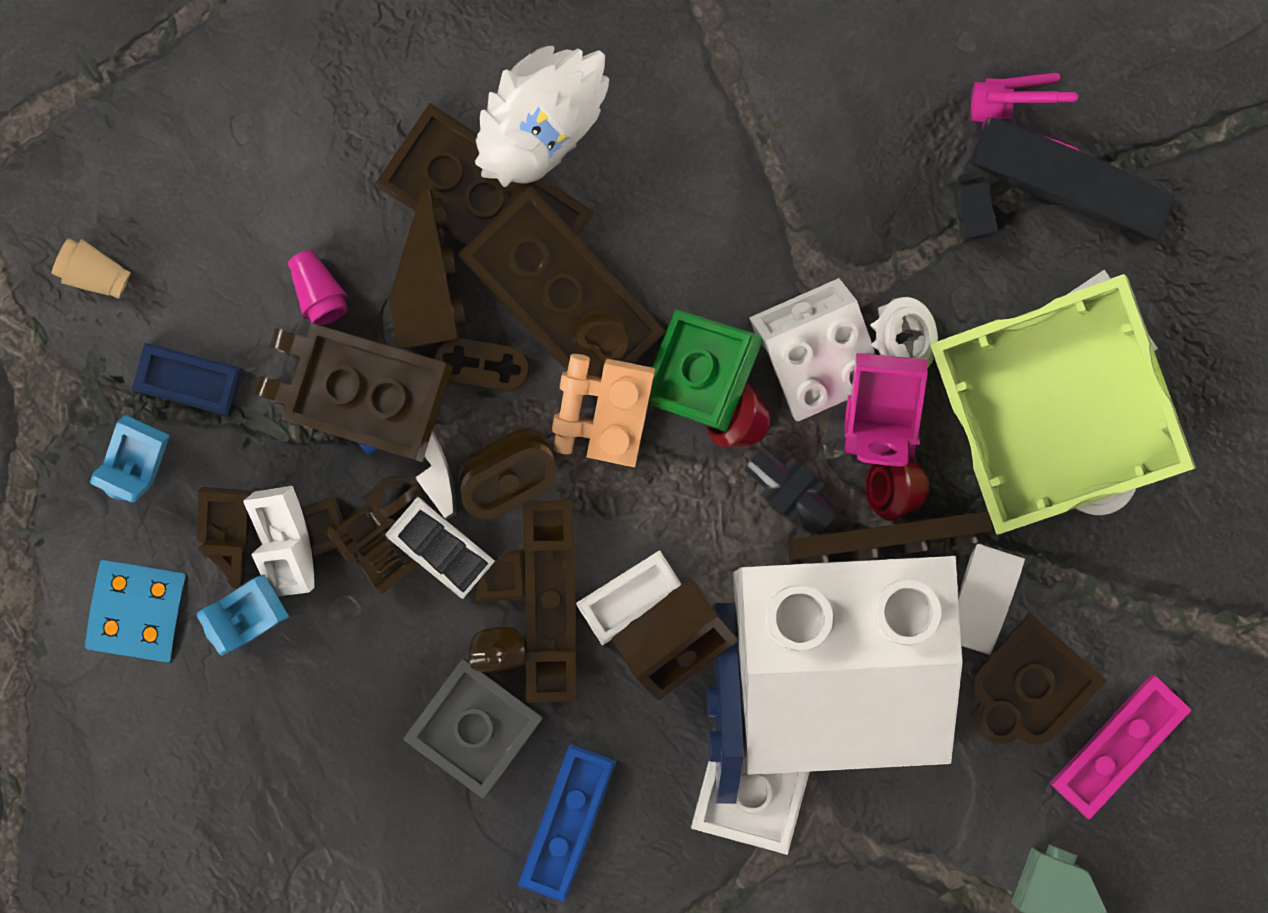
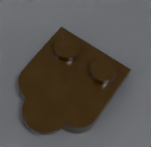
M1029 611L975 671L973 689L980 701L975 711V725L979 733L992 743H1008L1018 736L1031 744L1049 742L1103 686L1106 680Z

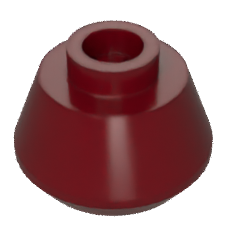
M745 384L727 432L706 425L709 436L713 443L720 447H750L766 436L770 427L768 406L750 385Z
M884 453L882 456H890L896 453ZM909 459L908 464L905 466L871 464L865 482L866 497L871 509L886 521L897 520L918 510L927 498L930 489L929 479L921 466Z

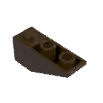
M432 189L421 191L389 297L398 349L457 339L459 337L458 327L467 325L462 297H452L449 282L450 277L457 276L452 247L443 248L439 228L448 227L444 201L442 197L434 199Z

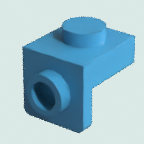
M124 415L117 421L104 463L93 472L90 483L103 489L108 496L114 499L127 500L132 503L136 502L153 485L170 435Z
M264 574L247 582L222 600L197 612V618L203 626L207 639L214 645L221 656L248 644L289 618Z

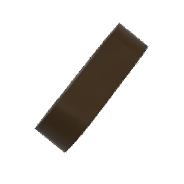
M457 338L445 341L438 348L435 355V360L445 362L446 355L453 356L456 353V348H463L466 358L480 361L478 369L462 367L460 375L452 374L453 371H451L448 382L457 385L499 392H514L527 382L529 376V364L525 356L518 349L510 346ZM505 356L513 357V364L521 368V372L519 375H511L509 383H502L499 373L485 370L486 362L502 364Z

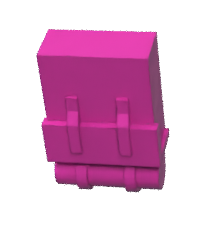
M856 353L851 395H848L845 414L844 454L857 455L858 460L864 463L890 466H905L908 464V459L914 460L916 445H920L919 428L928 374L927 360ZM884 453H896L890 456H882Z

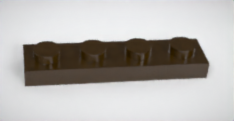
M986 511L787 540L790 560L801 558L802 564L832 563L831 554L851 551L852 561L882 557L881 547L898 544L901 547V554L931 550L930 540L947 537L950 538L951 547L981 543L979 533L993 531L990 514Z

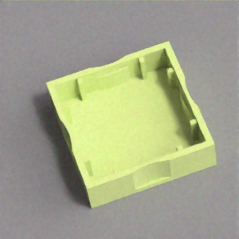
M1125 274L1056 298L1044 307L1018 317L995 320L930 344L953 412L960 420L967 434L972 451L973 469L997 535L1196 468L1129 279Z

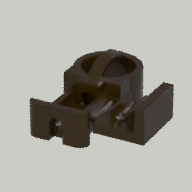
M399 475L381 479L372 490L362 496L366 504L336 527L332 528L329 524H325L323 527L325 536L337 547V552L341 558L351 563L356 562L375 590L381 594L418 567L406 554L401 557L391 545L393 542L387 538L384 531L386 529L388 532L399 519H390V515L417 497L424 501V495L420 486L414 480ZM404 482L410 487L399 498L381 508L380 498L388 485ZM354 552H355V553L358 555V557H359V560H357V561H356V559H355V558L353 557V555H352ZM399 561L402 562L401 565H399L397 568H395L392 572H390V573H389L388 575H386L384 578L381 577V575H382L383 573H385L388 569H390V568H391L392 566H394L396 563H398Z

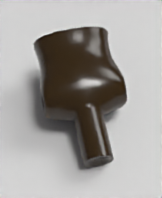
M505 626L483 629L475 633L469 646L471 668L480 672H497L524 665L526 662V650L523 637L516 628Z

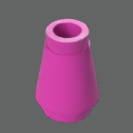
M303 251L288 261L304 319H310L312 324L323 327L336 322L347 314L349 310L346 304L348 295L317 257L315 251Z

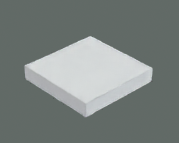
M743 759L737 803L716 804V762L708 761L691 829L788 855L810 771L747 775L744 771Z

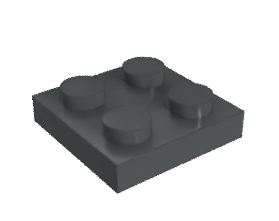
M462 658L403 740L484 799L544 716L486 673L473 670L470 662Z

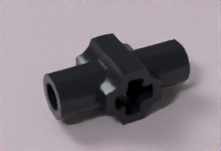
M764 446L744 469L745 472L765 488L760 496L774 510L791 523L799 517L818 535L824 531L841 511L819 492L825 484L793 457L786 464L768 447Z

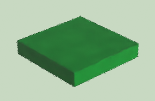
M675 309L652 368H655L648 405L727 432L763 338L748 331Z

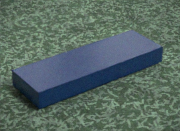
M573 743L569 744L518 886L565 903L615 767L616 759Z

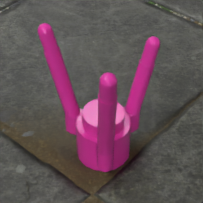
M1058 73L1007 79L986 78L985 82L974 81L971 100V121L982 122L983 129L988 117L1001 121L1002 118L1011 119L1014 103L1076 102L1078 94L1076 92L1058 91L1014 92L1016 88L1059 82L1061 78ZM1051 139V140H1053V141H1056V142H1058V143H1061V144H1063V145H1066V146H1068V147H1071V148H1073V149L1079 151V149L1076 148V147H1074V146L1067 145V144H1064L1063 142H1060V141Z

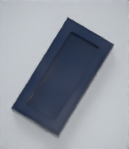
M144 343L132 391L230 417L243 369Z

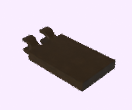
M312 323L307 337L275 328L270 348L298 357L300 360L292 385L260 376L254 395L284 404L281 419L423 462L453 366L442 361Z

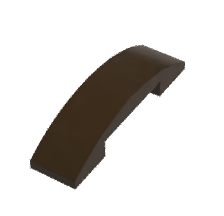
M573 500L527 501L523 503L527 702L577 701Z

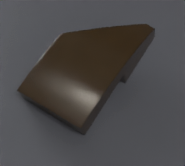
M201 487L198 490L196 539L201 545L197 549L205 558L209 557L228 578L227 582L232 588H240L244 582L250 516L243 501L251 495L252 490Z

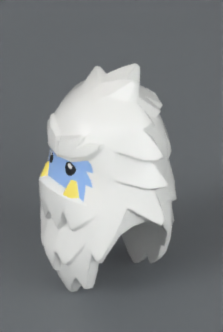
M545 46L519 61L511 71L507 69L503 71L498 92H489L487 110H481L480 131L476 139L479 155L475 160V164L482 168V177L497 178L503 187H507L511 182L522 184L534 182L544 177L546 173L561 163V159L565 154L576 147V143L597 120L601 112L599 106L603 102L608 90L609 78L603 75L605 55L600 50L582 56L583 51L580 49L575 51L566 49L553 54L554 46Z

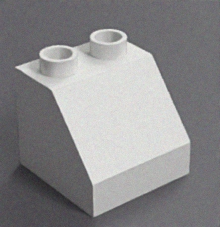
M956 556L741 567L733 572L737 639L739 640L737 643L744 771L747 775L951 764L962 672Z

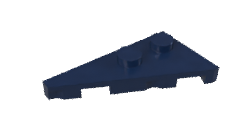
M715 603L716 608L737 637L735 603ZM737 642L715 658V687L707 688V716L715 717L716 731L709 732V761L716 762V804L737 803L744 759Z

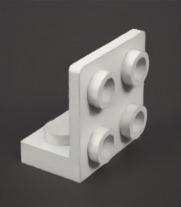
M839 278L749 317L755 334L763 338L762 345L769 354L791 415L796 421H801L846 401L848 395H851L856 353L875 354L874 348L870 346L872 342L858 302Z

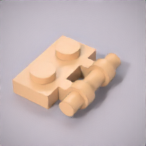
M571 354L568 371L563 372L561 376L560 389L564 393L560 413L554 415L552 431L556 434L553 450L561 454H571L575 437L589 438L587 458L635 467L655 368L606 358L602 377L587 374L590 363L588 356ZM583 395L598 396L594 419L579 416Z

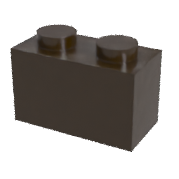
M692 578L672 590L665 598L640 617L631 621L627 627L611 638L635 678L658 701L739 641L716 606Z

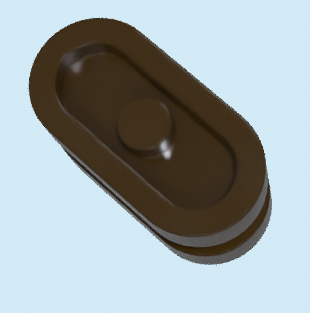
M533 428L518 429L469 455L463 460L458 471L463 505L472 516L479 519L497 518L544 493L553 485L557 476V467L550 443L542 432Z

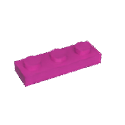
M1150 674L1049 784L1085 818L1090 820L1192 710L1159 678Z

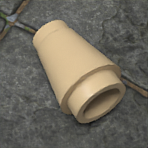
M68 238L63 244L52 269V274L62 279L61 284L107 296L111 295L118 299L121 297L131 275L130 271L123 269L122 266L83 239L78 243Z

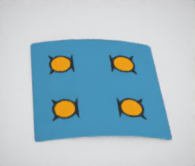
M101 560L91 602L85 648L87 650L169 663L185 574Z

